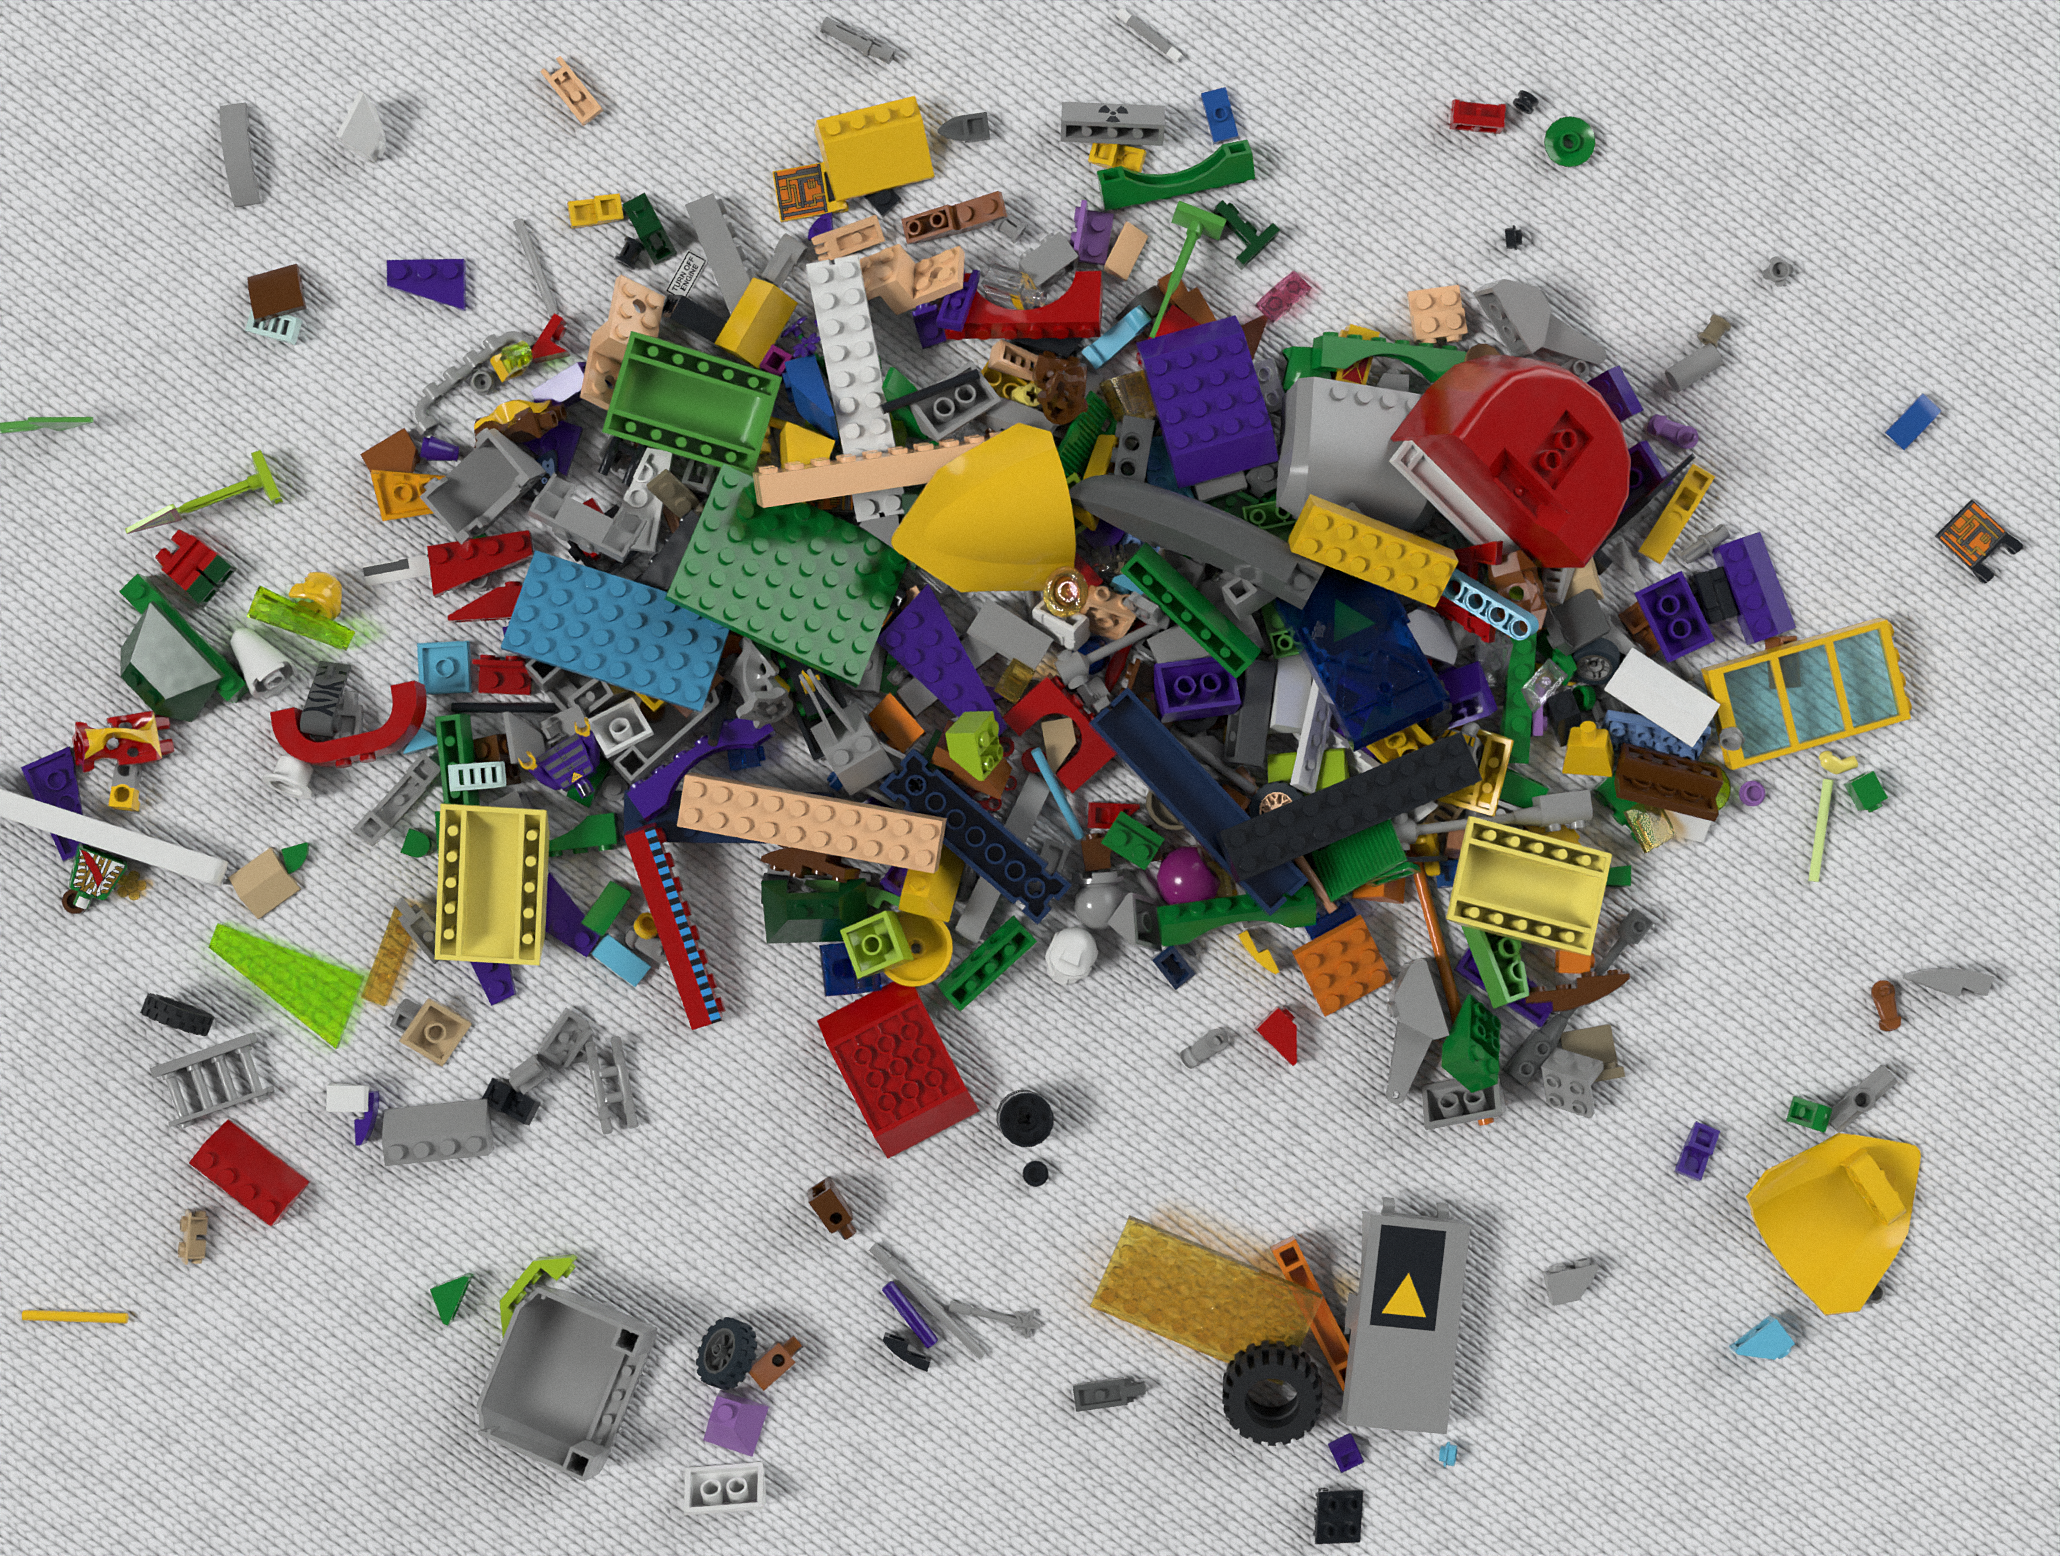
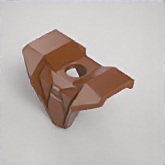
M1520 549L1502 555L1501 565L1488 564L1489 585L1495 586L1499 595L1533 614L1539 622L1538 631L1542 630L1547 605L1543 597V584L1539 580L1535 563ZM1514 586H1520L1524 591V597L1520 601H1514L1510 598L1509 592ZM1502 609L1497 615L1501 619H1505V611ZM1520 620L1519 627L1521 631L1527 633V624Z

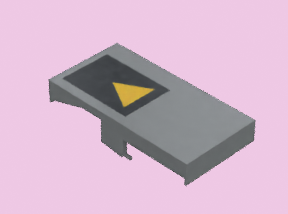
M1382 1197L1383 1208L1381 1213L1362 1211L1361 1274L1358 1295L1349 1292L1344 1334H1349L1351 1329L1342 1412L1338 1420L1349 1426L1447 1434L1471 1225L1457 1219H1449V1205L1446 1203L1436 1202L1437 1215L1436 1217L1394 1213V1198Z

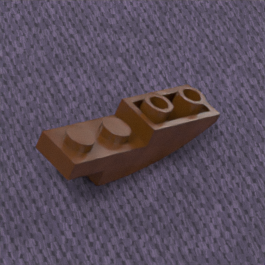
M793 847L772 851L761 856L760 860L770 864V869L780 872L787 870L790 871V876L804 879L805 875L817 874L827 876L829 874L832 875V880L847 883L848 879H859L861 871L859 868L842 863V856Z
M1623 969L1608 970L1607 975L1597 976L1596 971L1583 972L1581 977L1575 979L1576 988L1572 989L1571 984L1556 985V990L1545 991V986L1529 988V996L1524 998L1525 1005L1551 1003L1552 1013L1580 1008L1592 1004L1619 989L1630 979V973L1623 974Z

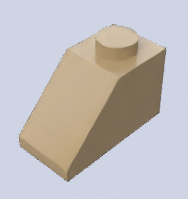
M1071 718L1041 723L1047 761L1053 774L1056 773L1075 746V738L1080 737L1078 725L1076 722L1072 723Z

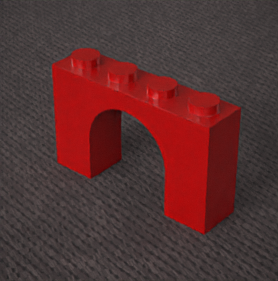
M1049 673L1013 705L1002 718L1019 737L1037 720L1047 714H1064L1076 722L1082 735L1081 747L1055 773L1058 779L1074 793L1116 754L1088 726L1096 715L1093 713L1088 714L1083 708L1084 703L1076 694L1071 695L1065 689L1066 686L1058 675L1053 676Z

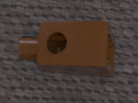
M830 1176L808 1189L809 1204L831 1234L838 1231L842 1238L847 1240L857 1232L851 1223L853 1220L852 1210Z

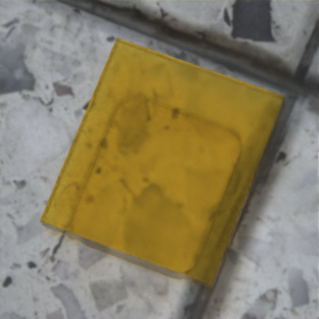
M1637 803L1623 812L1644 854L1663 845L1677 834L1664 809Z

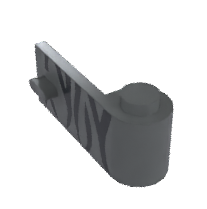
M327 661L319 662L301 715L300 729L302 733L334 737L336 732L339 733L341 731L342 718L339 717L337 708L351 669L350 665Z

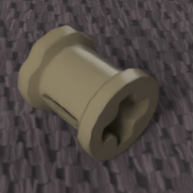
M1712 315L1708 326L1697 337L1704 345L1711 343L1717 348L1718 341L1725 331L1728 332L1731 329V325L1722 317Z

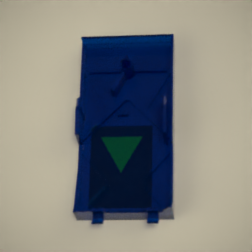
M1326 566L1302 610L1279 597L1271 601L1353 752L1449 708L1450 695L1446 694L1407 624L1411 621L1394 591L1388 589L1387 594L1384 587Z

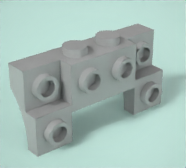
M553 473L543 490L532 503L529 509V516L552 527V531L555 532L554 534L563 541L571 540L587 553L594 552L599 555L602 552L623 563L633 544L635 545L647 520L644 518L642 520L628 513L623 508L614 523V519L572 499L571 497L576 490L577 484H570Z

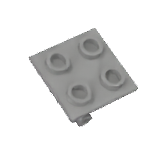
M578 704L543 719L540 722L542 725L540 729L543 730L547 739L551 738L548 744L554 743L556 746L576 733L574 728L575 721L580 728L586 726L584 721L586 715L581 705Z

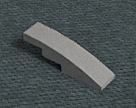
M1000 397L1001 403L974 419L995 431H1004L1018 422L1047 430L1051 433L1058 426V424L1048 421L1044 413Z

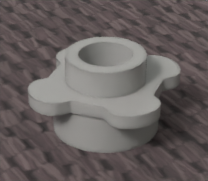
M1775 256L1770 259V265L1763 271L1762 275L1764 279H1770L1775 282L1777 287H1782L1786 284L1785 279L1793 272V267L1791 264Z

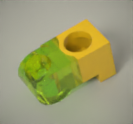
M522 340L504 347L502 353L493 356L490 362L503 383L521 376L530 365L533 356L530 346Z

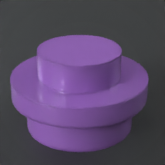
M1747 781L1739 789V798L1747 806H1757L1765 799V789L1757 781Z

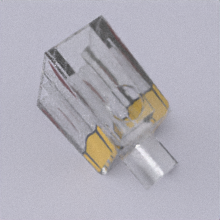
M991 263L981 283L990 302L1002 308L1029 310L1033 309L1034 305L1043 307L1047 300V293L1037 290L1030 275L998 263Z

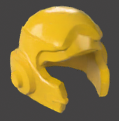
M321 571L310 572L304 578L305 583H297L291 588L289 592L290 598H309L314 600V602L300 600L294 603V613L316 622L333 621L340 615L342 586L334 576Z

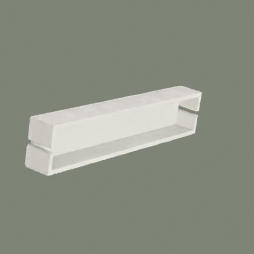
M854 254L835 258V264L831 265L830 259L807 263L806 269L843 454L851 453L856 455V457H860L863 451L868 450L887 453V448L895 447L896 443L890 413L883 415L880 404L887 401L881 388L883 377L859 255ZM904 487L852 494L857 522L880 518L881 512H884L885 516L904 514L902 507V494L905 493Z

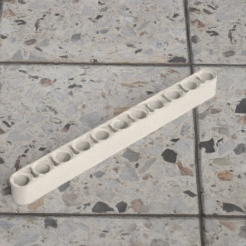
M0 789V817L219 887L221 886L229 863L227 861Z

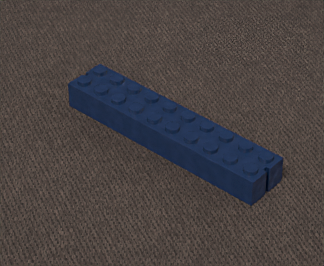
M1127 687L1109 704L1112 710L1110 711L1107 707L1104 708L1088 726L1234 880L1215 834L1251 818ZM1288 861L1237 884L1267 916H1271L1287 901L1282 895L1286 893L1287 896H1292L1308 879L1291 861Z

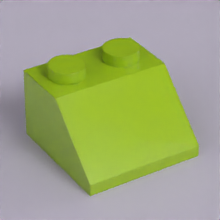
M895 911L881 912L840 930L858 979L892 970L914 960Z

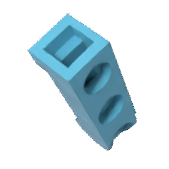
M1139 305L1081 352L1096 370L1101 369L1138 337L1153 320Z

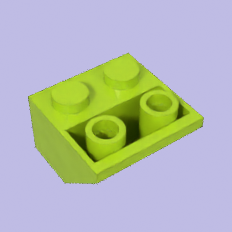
M993 711L964 712L945 733L950 758L978 781H984L1003 758V747L999 744L998 739L999 726L998 722L995 721Z

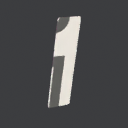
M428 555L363 567L366 586L431 575Z

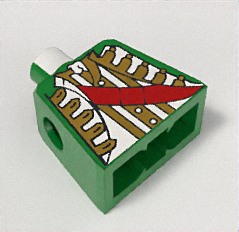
M79 843L69 879V888L78 891L73 904L77 907L88 909L93 897L105 901L126 870L127 861Z

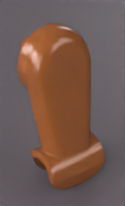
M1880 980L1871 989V996L1881 1019L1879 1020V1028L1886 1032L1893 1031L1901 1025V1016L1897 1014L1895 988L1889 981Z

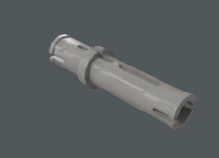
M826 17L821 25V33L862 51L863 55L867 57L870 55L890 64L895 56L896 49L880 43L876 40V37L863 35L829 17Z

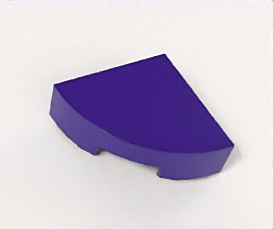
M832 212L821 215L812 224L808 232V241H812L811 239L817 235L833 230Z

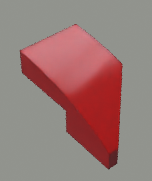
M1088 802L1087 828L1110 829L1120 811L1131 816L1140 808V804Z

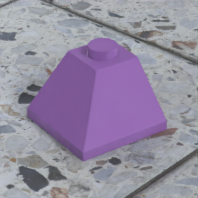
M720 1390L716 1397L703 1441L752 1457L769 1406Z

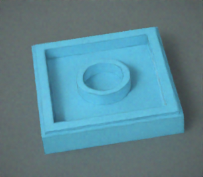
M470 641L417 643L419 682L425 685L426 695L473 693Z

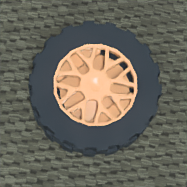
M1287 781L1267 783L1252 796V802L1249 805L1250 818L1252 819L1305 797V795Z

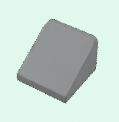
M404 999L397 1007L390 1026L404 1033L421 1009V1006L409 999Z

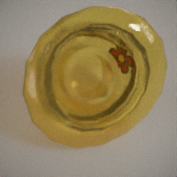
M1069 566L1058 567L1052 571L1043 588V600L1046 608L1053 615L1059 617H1069L1079 612L1085 605L1088 597V585L1084 576L1077 569Z

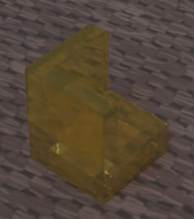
M1013 658L994 691L1016 704L1030 683L1035 671Z

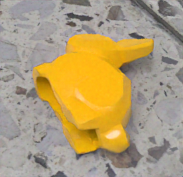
M1438 833L1419 835L1415 844H1410L1413 854L1418 857L1439 856L1440 843ZM1439 861L1424 862L1425 872L1428 876L1440 875Z

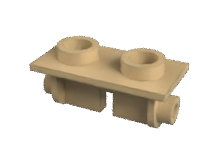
M186 1209L185 1216H181L180 1232H184L183 1242L178 1244V1258H182V1262L185 1265H188V1259H192L191 1263L201 1264L202 1259L205 1258L206 1240L196 1239V1236L207 1235L208 1216H206V1211L197 1210L195 1215H192V1212Z

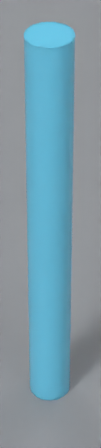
M1040 747L1033 749L1031 754L1076 840L1083 838L1085 833Z

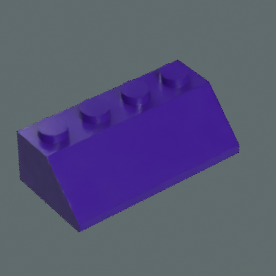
M1760 532L1713 548L1712 554L1717 567L1723 566L1738 612L1736 618L1747 645L1796 628Z

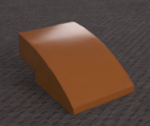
M948 720L930 763L953 771L952 781L1000 799L1012 767L1003 757L984 781H978L950 758L945 733L955 722Z

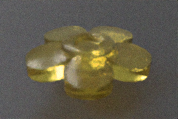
M131 871L128 876L122 874L117 883L124 886L119 887L117 893L120 897H127L129 895L130 900H138L141 896L139 891H144L147 888V883L145 880H139V872Z

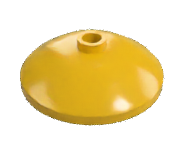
M905 911L897 912L914 960L884 973L891 980L901 985L910 987L927 985L938 979L950 964L953 953V941L950 931L941 920ZM914 944L920 945L919 953L915 954L912 952Z

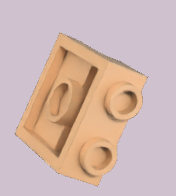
M1459 285L1408 291L1407 297L1414 344L1432 343L1436 345L1438 340L1446 339L1447 343L1462 341V337L1467 335L1465 310L1462 308Z
M1090 585L1078 611L1089 617L1090 626L1088 628L1091 633L1113 640L1125 636L1136 619V616L1130 609L1123 605L1124 600L1130 595H1120L1111 592L1104 586Z

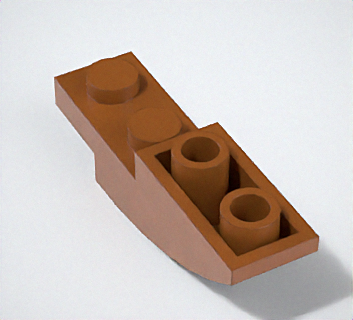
M996 191L952 206L947 204L903 218L901 221L907 244H915L985 227L987 223L1006 218L1007 213L1002 192Z

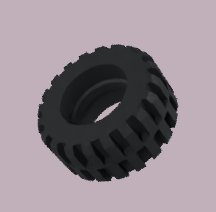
M1269 1340L1261 1341V1345L1258 1346L1255 1343L1248 1345L1246 1352L1240 1350L1235 1354V1361L1230 1360L1226 1373L1223 1376L1222 1404H1224L1225 1416L1230 1419L1229 1424L1234 1430L1240 1429L1239 1435L1245 1439L1251 1437L1253 1442L1257 1444L1268 1442V1446H1276V1443L1282 1442L1283 1445L1290 1444L1293 1438L1296 1440L1304 1437L1305 1430L1310 1432L1313 1429L1315 1421L1319 1420L1321 1414L1322 1381L1315 1362H1311L1310 1356L1303 1351L1300 1354L1299 1347L1290 1344L1289 1347L1285 1346L1284 1341L1277 1340L1276 1344H1269ZM1266 1379H1279L1290 1384L1297 1394L1287 1404L1278 1407H1267L1255 1402L1247 1392L1257 1382Z

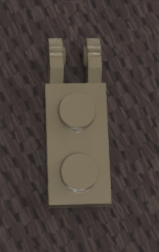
M663 470L646 485L648 490L680 519L694 508L697 512L702 513L704 506L700 503L698 497L669 470Z

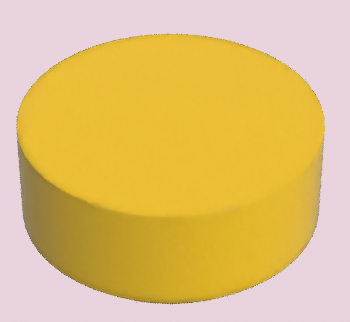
M642 913L635 920L634 930L639 937L643 939H653L656 937L658 932L651 913Z

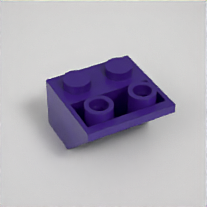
M1620 365L1586 382L1602 395L1620 423L1644 411Z
M1480 661L1438 675V679L1444 682V688L1450 694L1449 703H1452V710H1450L1452 720L1448 723L1450 725L1448 730L1489 716L1498 709Z

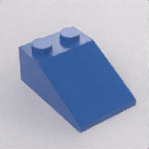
M811 354L804 358L800 357L784 362L786 373H782L789 403L794 402L797 412L825 437L835 440V446L840 445L835 415L815 355Z

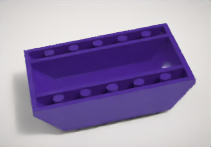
M1236 315L1136 343L1178 489L1279 461L1272 425L1244 331Z

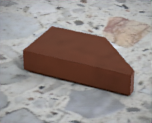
M1267 314L1241 325L1252 361L1269 317Z

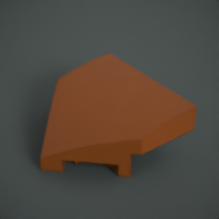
M405 428L360 454L370 473L371 470L413 473L416 464L421 461V458L417 455L418 449Z

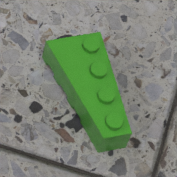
M1461 926L1493 1009L1529 996L1525 965L1521 961L1520 955L1521 941Z

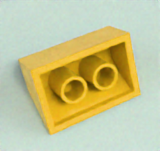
M942 844L939 868L935 873L908 869L898 910L949 922L965 862L947 846Z

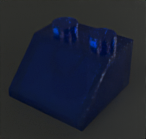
M844 942L819 945L825 997L882 990L880 973L861 979L857 978Z

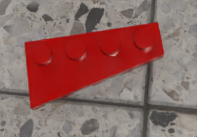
M525 530L475 538L463 544L456 541L427 546L433 596L437 598L444 595L447 591L459 589L476 579H483L500 569L504 570L533 558L531 532Z

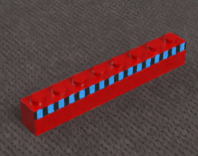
M656 822L626 831L624 838L691 1029L695 1030L722 1021V1012L726 1011L722 998L716 997L714 988H717V983L713 973L708 974L705 965L709 964L705 949L700 950L697 940H700L698 928L696 925H691L689 916L692 915L690 905L687 900L683 901L680 893L684 891L679 876H674L672 867H675L671 852L666 853L663 843L667 842L663 828H658Z

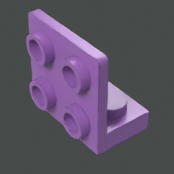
M1082 200L1081 207L1076 206L1074 222L1077 231H1072L1070 245L1079 256L1078 262L1104 266L1108 256L1114 214L1089 210L1087 200Z

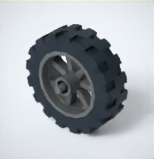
M724 1317L723 1320H717L714 1326L711 1325L708 1328L707 1335H704L701 1340L702 1345L698 1348L697 1353L699 1356L696 1359V1365L698 1366L697 1374L701 1376L702 1382L719 1389L729 1390L730 1388L737 1387L739 1382L745 1380V1375L751 1371L752 1361H755L756 1358L755 1349H757V1341H755L756 1333L752 1331V1326L734 1318Z

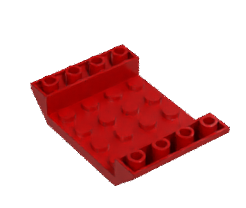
M892 981L817 1020L829 1051L868 1127L887 1159L980 1111L969 1089L964 1084L916 987L905 986Z

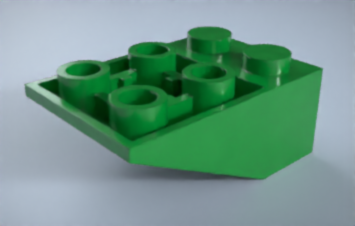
M1471 994L1467 995L1449 1031V1036L1444 1041L1441 1067L1471 1093L1498 1084L1501 1022L1497 1016L1493 1015L1483 1003L1479 1002Z

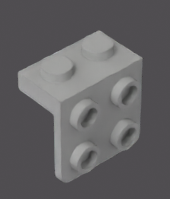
M1556 1048L1541 1066L1547 1104L1576 1115L1592 1118L1595 1111L1591 1085L1603 1071V1061Z

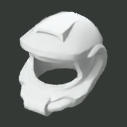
M1069 927L1055 933L1045 955L1048 973L1053 978L1052 981L1066 986V984H1074L1079 979H1084L1089 975L1099 953L1093 936L1086 930L1078 927Z

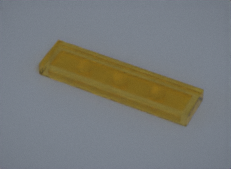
M396 906L361 995V998L384 1007L389 1002L412 937L398 920L403 914Z

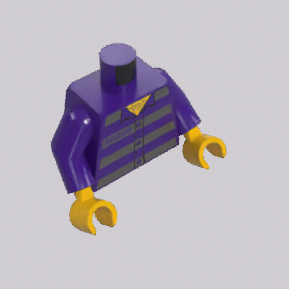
M584 717L585 727H578L575 721L574 728L576 733L538 756L536 760L530 751H526L530 757L529 762L523 763L518 758L521 767L529 769V772L541 784L553 790L563 789L566 792L576 788L582 799L595 792L589 779L598 773L596 767L600 764V745L593 731L590 730V721L586 717Z

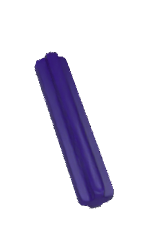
M893 1281L888 1282L882 1288L883 1293L925 1347L930 1348L938 1341L936 1335Z

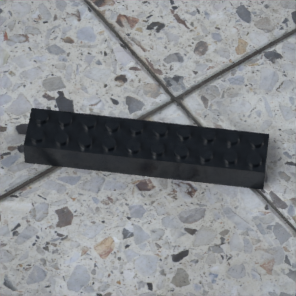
M1461 731L1225 829L1215 835L1235 883H1238L1482 781V777Z

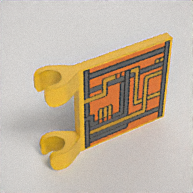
M824 162L772 171L781 223L820 216L831 212L844 213L849 211L846 200L837 203L836 200L829 202L825 178L827 171Z

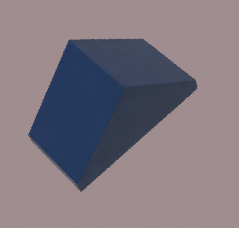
M1174 945L1164 947L1162 951L1151 958V961L1175 990L1195 975V972Z

